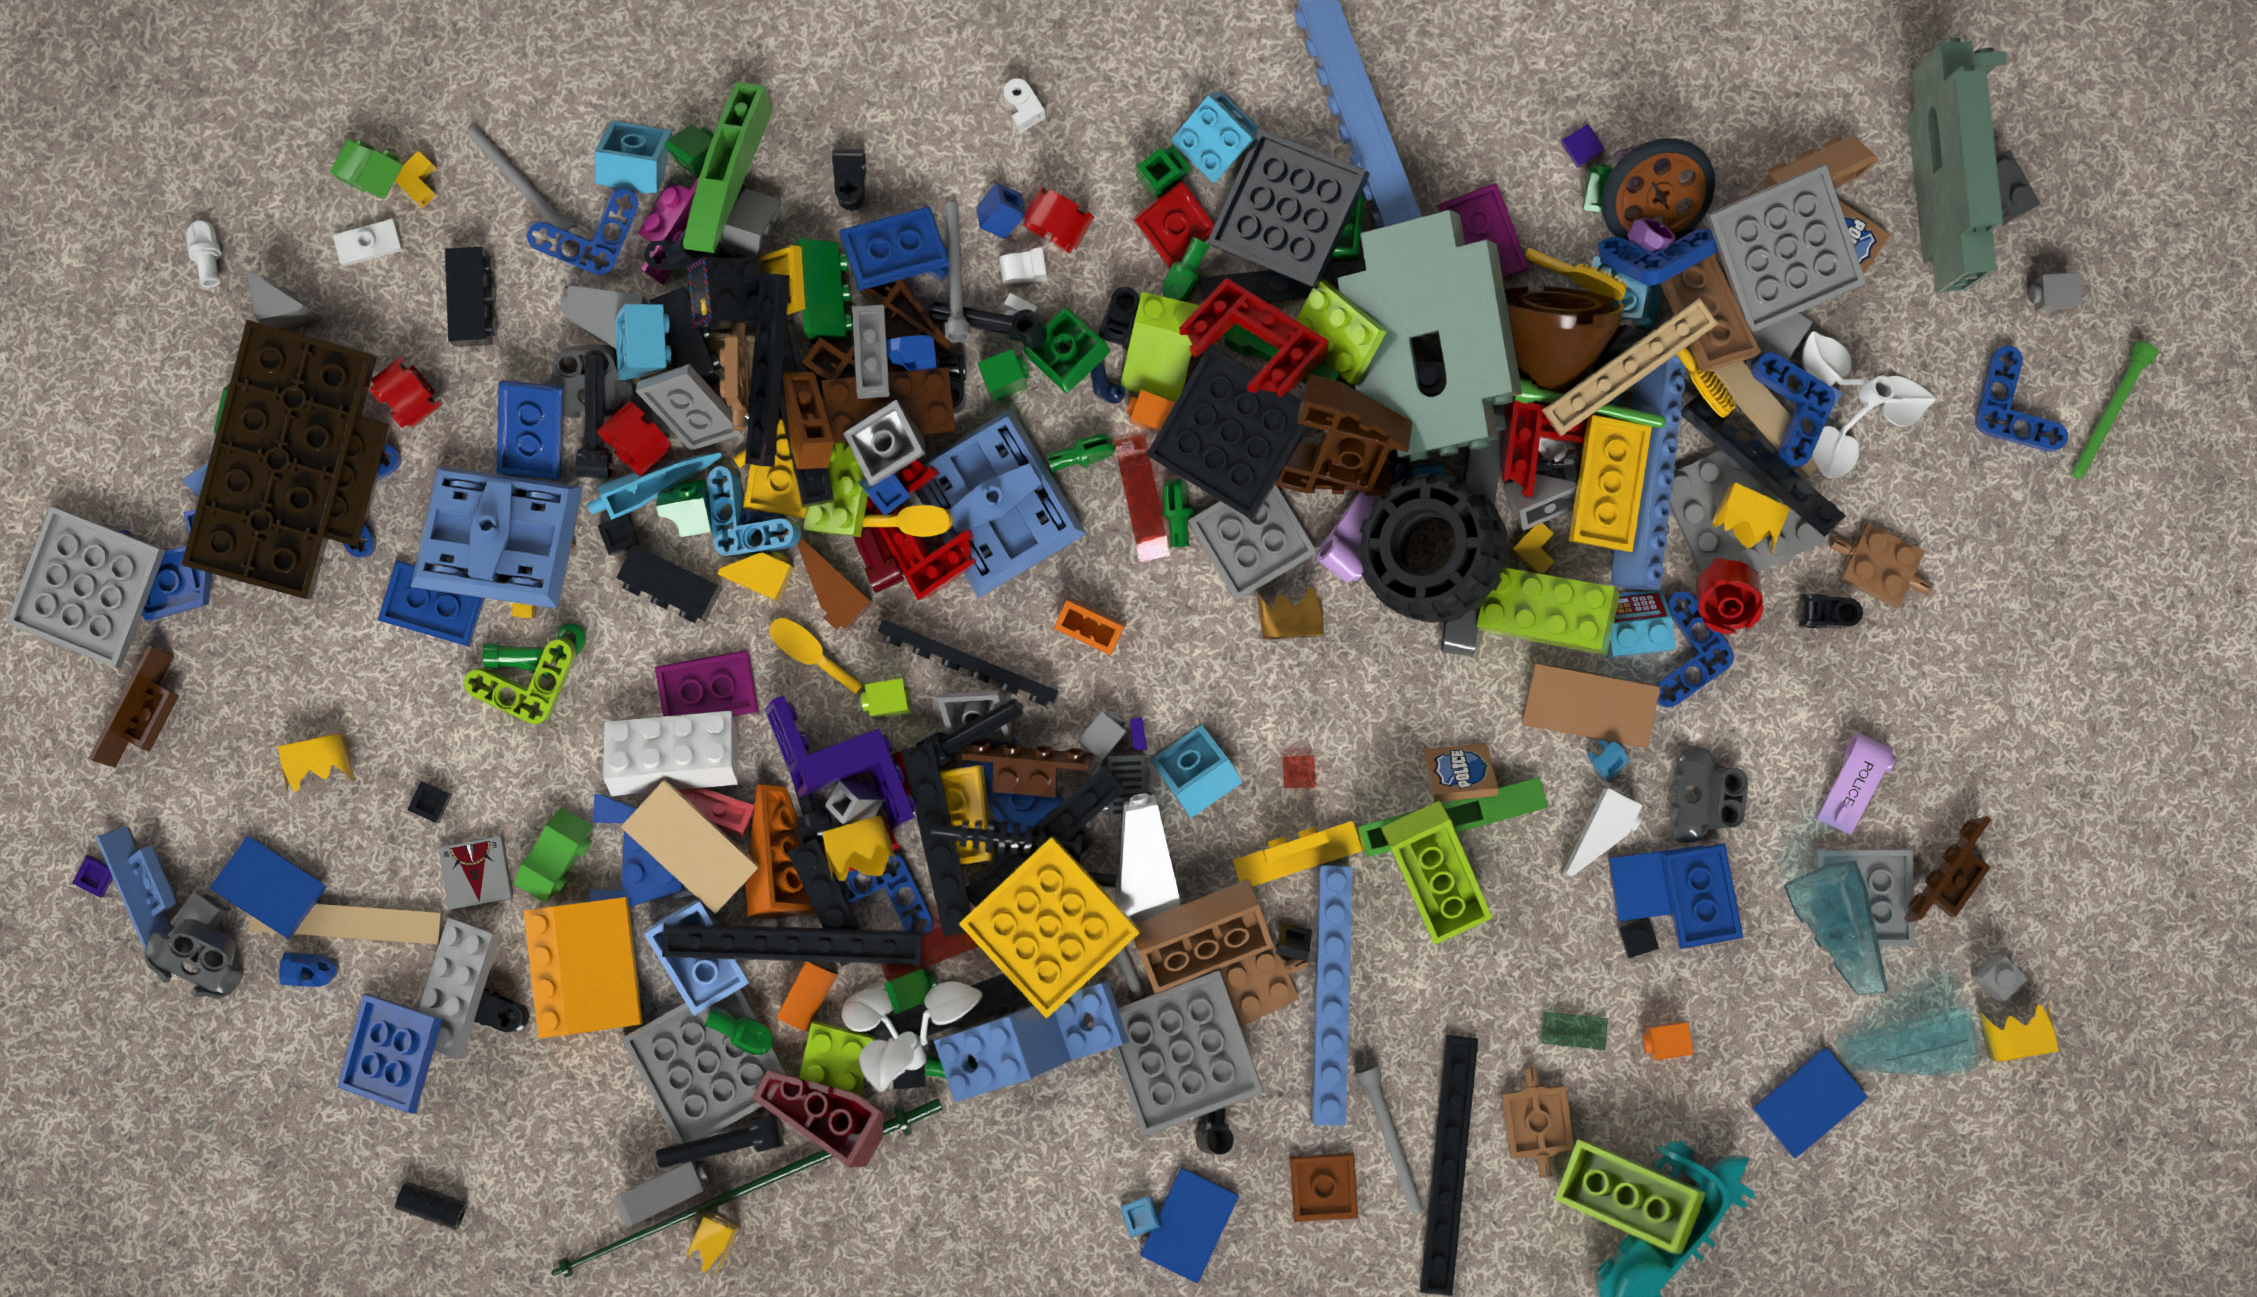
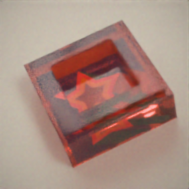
M1314 755L1282 757L1284 789L1316 787Z

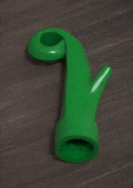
M564 624L560 627L557 638H565L568 632H573L576 635L574 645L577 655L586 644L585 631L578 624ZM484 643V668H501L503 666L535 672L545 648ZM562 645L560 646L561 648H554V651L558 653L555 662H558L563 657H567V654L563 653L564 647ZM543 673L542 676L549 677L550 673Z

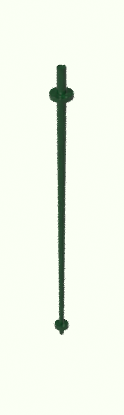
M937 1098L907 1112L904 1111L900 1104L895 1106L894 1112L896 1117L883 1122L882 1136L901 1129L905 1136L911 1135L912 1129L910 1124L944 1110L940 1099ZM822 1149L572 1262H569L566 1257L559 1260L560 1267L552 1270L551 1274L555 1276L563 1273L566 1278L573 1275L572 1268L800 1172L833 1156Z

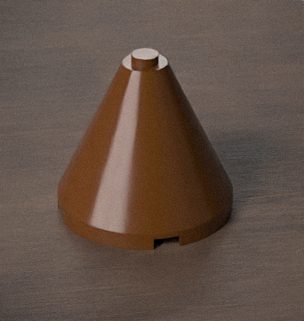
M1527 286L1504 290L1520 378L1532 380V384H1537V388L1566 394L1584 381L1623 321V303H1618L1617 309L1613 307L1614 298L1579 289L1544 286V291L1528 292ZM1534 400V403H1535V404H1541V405H1547V406L1550 405V404H1548V403L1539 402V401H1535V400Z

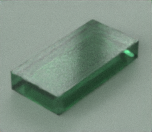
M1543 1011L1540 1043L1605 1050L1608 1018Z

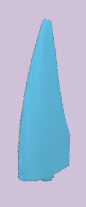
M720 452L670 461L652 466L640 477L633 472L597 486L601 498L587 503L592 515L607 509L612 520L642 507L656 498L658 493L666 492L721 459L722 455Z

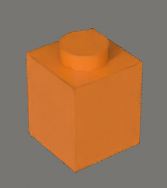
M1141 390L1138 398L1132 396L1126 414L1131 415L1130 424L1158 434L1176 402Z
M1677 1021L1645 1026L1646 1034L1641 1036L1644 1053L1650 1054L1651 1059L1662 1060L1694 1054L1688 1022Z

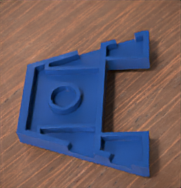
M196 509L184 512L188 534H190ZM128 530L119 531L121 533L131 536L130 531ZM186 546L165 552L142 612L145 620L153 621L209 605L211 573L181 565Z
M594 794L593 823L624 824L638 808L603 794ZM624 831L621 890L590 889L589 902L628 897L630 908L685 891V886Z

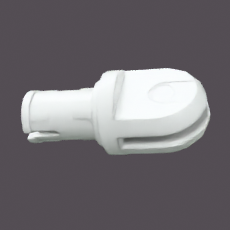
M197 220L191 223L186 230L189 258L197 263L199 284L206 288L215 287L220 284L216 260L221 256L219 236L211 223L205 220Z

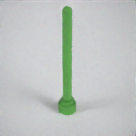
M2136 341L2129 353L2131 355L2129 359L2131 364L2073 468L2072 475L2074 478L2081 479L2084 477L2142 369L2154 363L2159 354V350L2154 346L2142 341Z
M1520 378L1522 395L1514 396L1513 400L1525 404L1527 402L1534 403V400L1551 404L1564 394L1537 388L1538 385L1532 384V380ZM1606 404L1593 413L1656 428H1662L1666 424L1665 417L1612 404Z

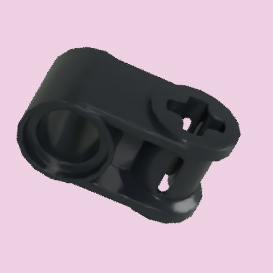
M835 149L832 151L834 190L838 203L847 211L858 210L865 201V149ZM848 189H854L852 197L847 198L845 194L848 193Z
M1123 286L1114 291L1099 331V336L1104 341L1121 345L1124 350L1129 348L1139 305V297L1134 289ZM1122 296H1129L1134 300V305L1128 310H1122L1117 306L1118 299Z
M960 353L959 356L940 357L939 354H935L937 368H949L951 392L959 394L958 401L953 404V413L958 414L966 404L965 380L967 375L965 353Z
M1820 594L1800 595V600L1803 601L1802 620L1799 621L1798 627L1845 629L1854 626L1862 619L1863 608L1855 599L1829 597ZM1842 605L1847 606L1852 611V619L1849 622L1842 620L1839 616V608Z
M484 988L474 1022L492 1027L501 1032H515L527 1026L530 1016L527 1008L521 1003L505 998L494 991L491 994L489 989ZM507 1012H512V1016L516 1018L515 1023H510V1019L506 1017Z

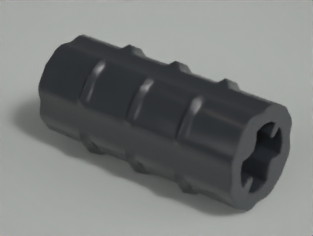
M406 1182L398 1194L395 1209L408 1213L410 1216L414 1215L425 1221L428 1220L439 1224V1226L457 1230L462 1223L468 1204L453 1198V1196L449 1197L438 1191L435 1192L424 1188L423 1185L418 1186Z

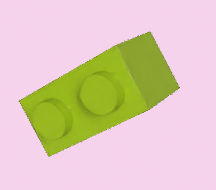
M899 678L865 684L866 692L861 693L863 711L869 713L872 718L881 719L913 713L909 686L905 679Z

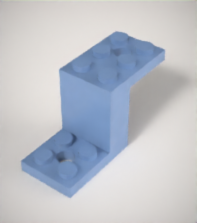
M1108 980L1077 990L1047 1019L1034 1005H1030L989 1023L934 1040L954 1102L1032 1079L1071 1060L1129 1042ZM1086 1013L1091 1014L1094 1018V1028H1090L1086 1024ZM969 1054L974 1056L977 1061L976 1070L971 1068L968 1063Z

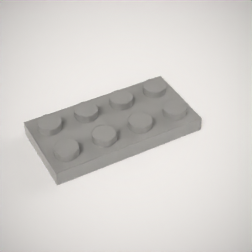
M447 917L418 1011L443 1019L434 1050L452 1058L462 1059L501 935Z

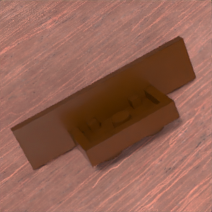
M150 645L146 647L88 759L116 768L129 742L140 749L150 752L179 697L177 693L160 684L174 655Z
M976 740L965 747L962 753V760L993 762V792L1055 798L1058 793V768L1088 771L1093 760V753H1085L1084 750L1078 748L1060 751L1053 750L1050 746L1026 748L1018 743L991 745L988 741Z
M1984 816L1974 820L1970 819L1963 825L1959 832L1962 836L1958 842L1949 846L1942 856L1944 862L1939 869H1934L1925 880L1927 886L1923 892L1915 895L1909 902L1908 908L1910 910L1905 916V920L1913 922L1923 919L1933 903L1951 918L1959 914L1991 868V866L1971 851L1990 823L1991 819Z

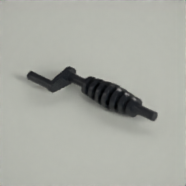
M963 820L962 825L959 826L932 823L930 836L957 839V841H960V846L963 847L967 846V840L973 841L972 849L979 850L980 842H986L985 852L992 853L993 843L998 844V855L1004 856L1006 845H1011L1010 856H1017L1018 846L1024 847L1023 856H1030L1031 848H1037L1038 850L1051 838L1049 835H1046V830L1044 829L1039 830V836L1033 835V827L1028 825L1026 834H1020V823H1014L1013 833L1007 832V820L1001 821L1000 831H995V820H989L987 829H982L983 820H976L975 828L969 827L970 820ZM1076 834V840L1056 838L1068 852L1074 853V859L1079 863L1083 834ZM1087 872L1099 886L1115 888L1117 875Z

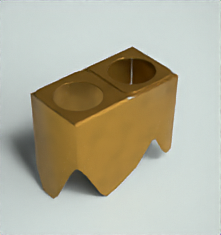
M1310 586L1307 589L1305 598H1302L1298 605H1293L1283 594H1279L1273 607H1270L1257 591L1262 640H1269L1264 637L1287 639L1280 636L1306 638L1302 636L1322 637L1324 635L1322 592L1320 602L1319 596H1316L1314 589Z

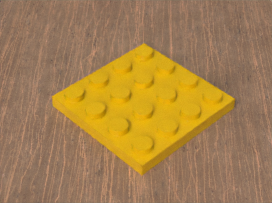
M1054 836L1043 844L959 923L1046 1019L1141 932L1137 925Z

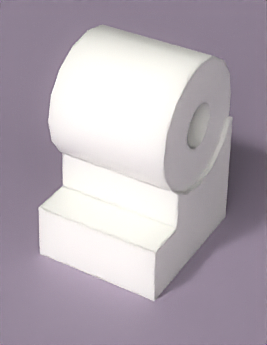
M1015 78L1006 83L1003 93L1005 102L1010 110L1016 112L1012 115V120L1019 134L1046 118L1044 108L1026 81Z
M1042 247L999 257L1003 284L1011 285L1047 281Z

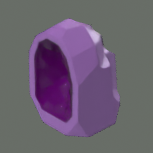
M1647 217L1635 220L1628 233L1630 242L1653 253L1663 249L1667 250L1676 237L1667 226Z

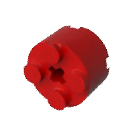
M1040 186L1022 219L1024 220L1023 226L1029 232L1044 239L1046 234L1051 236L1049 241L1054 243V246L1070 254L1072 249L1077 250L1095 216L1088 211L1086 213L1078 209L1079 205L1055 191L1047 190L1044 186Z
M401 355L371 379L373 386L369 390L381 404L386 401L393 409L390 415L401 428L407 425L414 428L441 407L443 402L441 399L436 402L434 401L432 395L436 391L413 364L409 368L403 364L406 358Z
M629 401L596 432L605 443L612 445L615 449L613 453L624 465H628L640 477L672 447L661 430L653 422L643 416L645 413Z
M1717 558L1698 577L1696 583L1698 610L1704 624L1708 628L1718 633L1733 634L1736 633L1737 629L1746 627L1747 630L1759 621L1764 608L1761 583L1757 570L1740 561Z

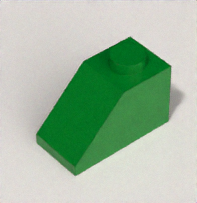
M691 124L667 140L664 147L677 164L698 178L714 133L704 126L698 129Z
M922 968L884 983L893 1010L897 1014L924 1003L927 993L937 986L938 983L933 972L927 973L926 968Z

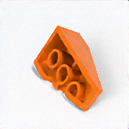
M759 784L756 787L749 856L760 867L748 878L745 884L748 917L777 919L816 914L787 853L788 850L799 846L800 843L794 829L797 827L798 819L786 787Z

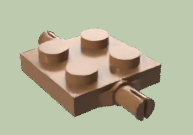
M733 323V337H725V347L720 348V363L722 367H725V378L720 379V394L722 398H725L727 406L731 407L733 412L732 430L743 431L746 430L745 416H749V354L746 350L747 343L745 342L746 325L744 323Z
M1867 523L1864 526L1859 538L1853 544L1836 536L1830 545L1831 549L1846 555L1845 568L1839 579L1840 581L1894 608L1901 605L1906 592L1910 588L1926 596L1932 590L1933 583L1917 576L1918 565L1925 551L1872 524Z
M1273 942L1274 947L1218 969L1222 972L1241 1025L1244 1026L1299 1000L1300 998L1293 985L1292 973L1306 966L1308 967L1307 961L1294 958L1286 962L1280 955L1276 954V947Z
M1537 1067L1523 1068L1526 1087L1517 1092L1501 1094L1509 1155L1511 1159L1523 1157L1537 1159L1539 1178L1552 1177L1550 1157L1560 1152L1573 1151L1575 1147L1566 1086H1539Z

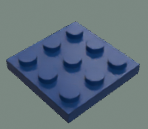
M364 994L337 1088L406 1113L416 1114L443 1019L373 995Z

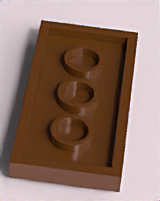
M948 367L889 373L890 397L858 399L856 377L822 380L825 412L834 444L848 443L843 434L844 432L895 400L900 402L923 435L955 432Z

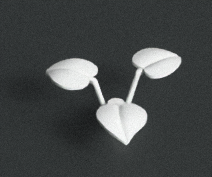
M1815 331L1811 332L1805 341L1802 352L1804 371L1829 386H1832L1835 381L1840 385L1862 386L1859 398L1864 407L1841 428L1840 432L1832 426H1825L1813 451L1812 458L1822 475L1828 479L1839 478L1855 466L1859 457V444L1853 437L1846 436L1845 434L1873 407L1883 403L1882 412L1885 418L1896 426L1907 427L1917 422L1936 400V397L1921 385L1901 376H1878L1871 381L1867 377L1862 379H1844L1842 377L1846 376L1851 369V357L1841 343L1832 338L1822 336Z
M954 981L944 982L932 988L924 999L928 1010L923 1013L920 1036L913 1032L898 1034L890 1019L886 1016L893 1010L886 991L882 989H865L850 996L843 1003L842 1018L849 1029L857 1032L868 1031L875 1028L880 1020H882L893 1036L888 1042L884 1040L872 1041L862 1050L859 1061L867 1080L877 1090L883 1092L890 1082L906 1069L916 1070L922 1067L926 1062L923 1045L928 1043L926 1035L930 1016L937 1025L951 1023L965 1015L983 997L981 991Z

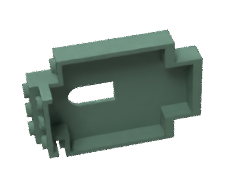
M1960 38L1942 40L1912 71L1916 109L1908 116L1921 247L1923 262L1933 263L1936 293L1968 290L1997 270L1993 231L2003 224L1987 75L1996 66L2007 64L2006 51L1994 52V48H1982L1973 51V42H1961Z
M1451 210L1360 233L1366 271L1337 278L1339 291L1384 327L1387 332L1359 384H1355L1356 391L1413 421L1408 452L1397 450L1398 457L1407 458L1410 460V463L1429 460V454L1438 452L1440 456L1454 455L1459 453L1458 448L1469 446L1470 450L1488 447V441L1498 439L1497 431L1506 429L1505 417L1494 414L1493 404L1513 402L1512 397L1522 395L1497 244L1483 240L1465 245L1460 214ZM1439 332L1447 384L1441 394L1435 397H1428L1422 393L1419 387L1411 338Z

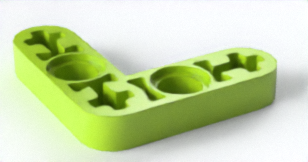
M557 638L549 642L543 651L529 687L482 667L467 673L464 678V688L469 695L527 723L540 724L549 719L575 660L576 647L567 638ZM562 645L564 647L563 653L567 654V657L559 659L556 667L548 666L547 663H555L558 656L554 648L556 649ZM548 672L554 675L556 679L554 689L550 690L543 687L541 684L543 673ZM483 676L482 682L491 687L496 685L497 682L498 685L494 690L489 687H483L478 690V683L474 681V678ZM508 687L515 692L516 699L513 704H506L502 700L501 691L503 688ZM522 702L529 705H534L538 702L540 703L539 709L543 713L534 716L533 708L525 705L519 710L518 707Z

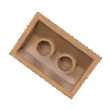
M1854 135L1845 139L1837 136L1824 143L1825 148L1818 152L1809 149L1796 156L1797 161L1790 165L1781 162L1768 170V176L1762 183L1766 189L1823 164L1827 165L1835 189L1861 177L1878 159Z

